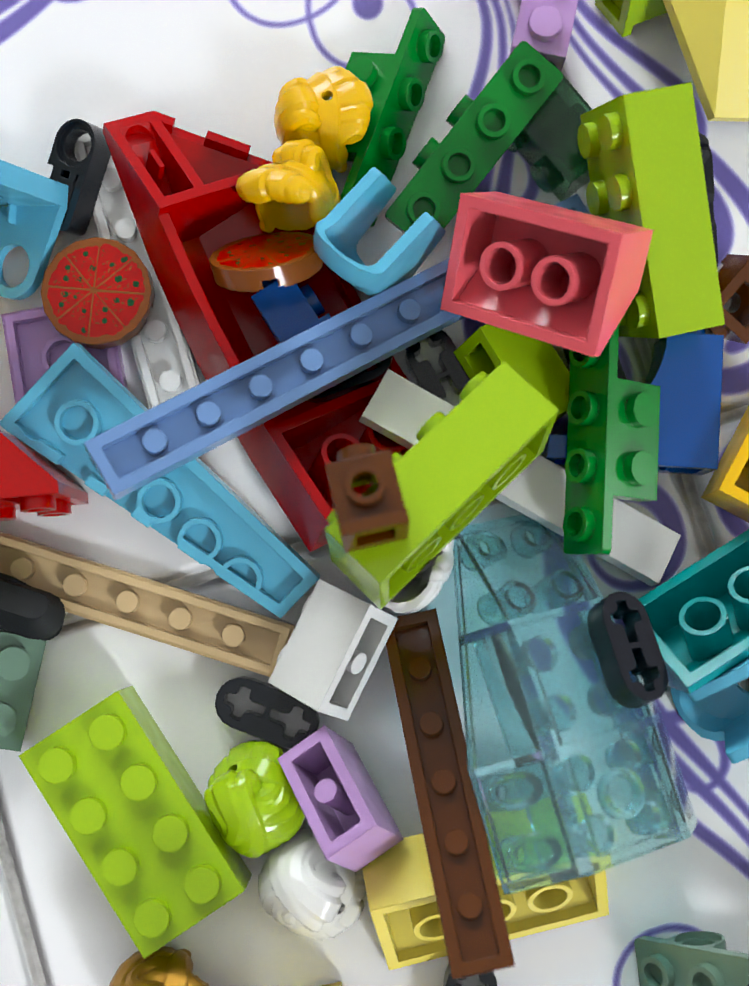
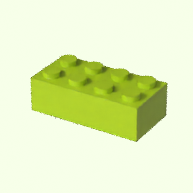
M692 82L623 94L581 114L577 142L580 154L584 159H587L590 182L586 189V200L590 213L595 216L653 229L640 288L619 323V337L660 339L725 325Z
M505 361L490 375H487L484 371L475 375L459 395L461 402L447 415L439 411L430 417L416 435L418 442L404 456H401L398 452L392 454L404 506L409 517L408 539L344 553L335 510L333 509L329 514L327 522L330 525L325 529L331 561L380 610L544 451L559 410ZM374 483L361 496H371L377 491L378 486Z
M133 685L117 690L19 755L20 760L144 959L245 891L252 873L240 854L228 846L222 839L218 829L211 820L205 799Z

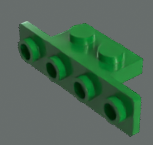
M414 7L412 9L395 54L352 52L345 69L353 73L359 80L366 82L371 91L374 106L370 111V122L365 136L356 143L346 145L348 151L347 161L353 162L341 192V200L373 167H376L391 182L399 160L405 153L407 139L417 113L424 103L425 92L435 66L442 56L445 43L444 33L425 8ZM377 218L374 220L370 227H373L375 225Z
M521 41L475 100L466 94L446 119V122L453 128L441 143L432 137L412 162L419 171L388 208L385 218L404 234L424 212H427L445 229L458 211L460 194L473 193L562 81L563 73L529 43Z
M619 324L600 356L591 357L569 350L570 382L567 406L568 435L567 459L565 462V515L563 519V551L569 555H608L611 553L613 498L639 502L657 501L660 386L617 378Z

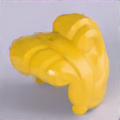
M333 66L323 72H317L308 79L300 77L288 81L279 91L274 114V127L281 146L289 140H312L316 146L324 150L331 171L336 170L338 173H344L348 168L346 145L360 141L365 136L369 126L370 111L374 106L371 91L366 82L359 80L353 73L341 66Z
M309 139L289 140L276 148L272 155L273 163L262 165L257 169L244 173L238 178L235 187L240 198L245 202L255 204L256 213L260 220V228L266 233L273 232L275 228L284 231L308 230L315 227L316 223L324 219L341 201L339 189L332 176L324 150L316 146Z

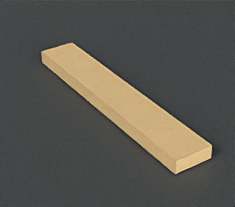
M0 531V573L10 575L34 588L54 594L64 604L65 612L268 677L271 676L276 666L278 655L287 644L296 626Z

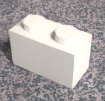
M319 579L312 594L303 605L302 614L287 644L278 655L276 666L268 682L317 712L348 721L398 618Z

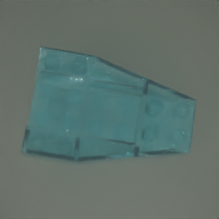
M524 514L467 525L455 537L453 548V573L468 772L504 894H513L602 872L691 837L698 823L662 712L656 700L638 709L626 708L611 696L606 686L587 623L590 609L604 598L580 555L564 553L563 536ZM611 615V619H612L613 623H614V624H617L616 621H615V619H614V618L612 617V615ZM630 672L633 682H641L644 685L641 675H632Z

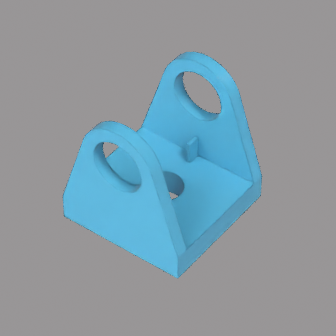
M0 160V296L12 300H23L30 297L39 288L43 280L67 210L69 186ZM21 246L28 255L29 269L24 281L20 285L11 288L3 277V262L10 250Z

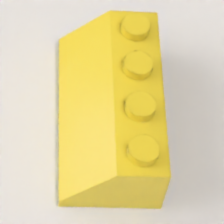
M582 793L568 797H551L540 804L512 811H495L483 818L510 940L609 915L605 852ZM424 834L405 837L362 868L370 914L389 970L448 956Z

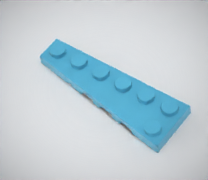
M73 342L0 421V426L54 464H60L85 481L84 484L102 497L106 496L131 513V517L146 527H152L177 544V548L200 564H205L212 568L220 578L281 619L320 579L321 575L199 458L184 464L116 501L114 500L88 455L84 442L148 409L81 344Z

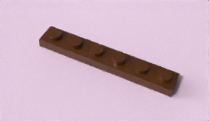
M435 608L397 616L398 620L386 642V648L452 979L455 980L515 967L514 957L437 611Z

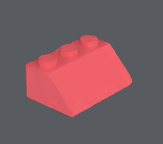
M497 191L461 193L440 309L591 357L600 356L639 291L653 229Z

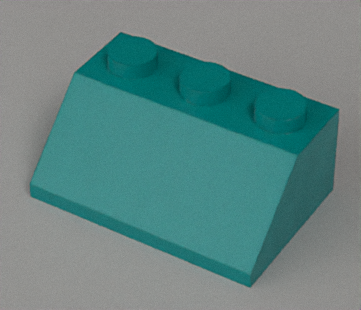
M749 529L638 599L648 613L667 669L668 686L691 694L749 657Z

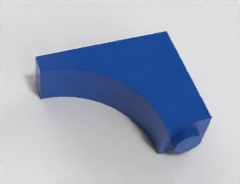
M706 329L660 338L654 344L653 358L645 383L660 386L658 472L705 475L718 469L724 335L706 334ZM568 434L549 435L544 451L540 455L557 465L565 466Z

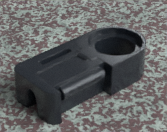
M71 119L60 127L47 163L53 165L50 179L69 186L67 210L60 231L76 236H83L87 232L111 156L103 129L82 119ZM88 133L91 138L90 152L84 160L78 162L75 157L76 142L83 134Z

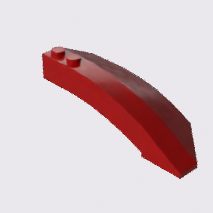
M150 111L104 123L103 134L148 257L171 310L205 379L208 380L278 345L279 343L259 314L251 298L257 292L231 291L218 286L214 281L209 263L212 253L223 245L241 238L266 233L260 228V220L256 213L255 204L245 202L240 198L235 187L238 178L244 173L273 162L249 154L250 145L208 130L206 137H202L174 127L176 118L157 111ZM315 227L308 230H292L288 232H304L314 235ZM275 228L273 232H282L284 230ZM324 262L322 268L307 280L297 283L299 288L308 283L325 310L323 314L318 316L319 319L328 313L333 317L361 303L353 285L339 277ZM393 357L391 371L408 380ZM377 364L368 368L367 371L377 368ZM382 379L327 402L313 403L305 401L237 437L309 552L328 544L325 529L330 525L327 522V518L334 509L325 464L337 462L336 454L341 449L361 443L374 445L376 453L390 450L391 455L398 452L401 456H404L409 451V449L359 422ZM374 483L353 487V491L361 496Z

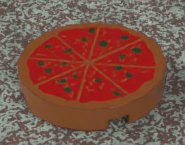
M288 231L263 233L238 239L215 250L209 258L215 283L222 288L239 292H258V290L263 289L262 281L276 278L278 287L292 286L316 274L322 268L323 261L314 250V235Z
M93 237L75 241L56 254L45 270L41 297L46 316L61 335L72 342L85 345L88 348L102 350L123 345L140 333L147 322L146 318L150 313L151 307L153 308L155 291L151 274L135 251L117 240Z

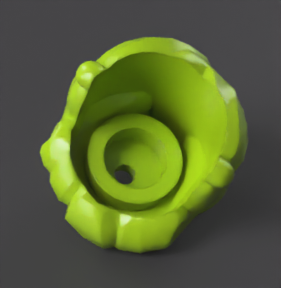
M252 740L240 743L230 749L229 755L215 767L214 773L208 780V788L204 791V799L211 820L218 829L222 839L237 853L254 859L293 838L305 818L277 759L284 753L281 748L270 742Z

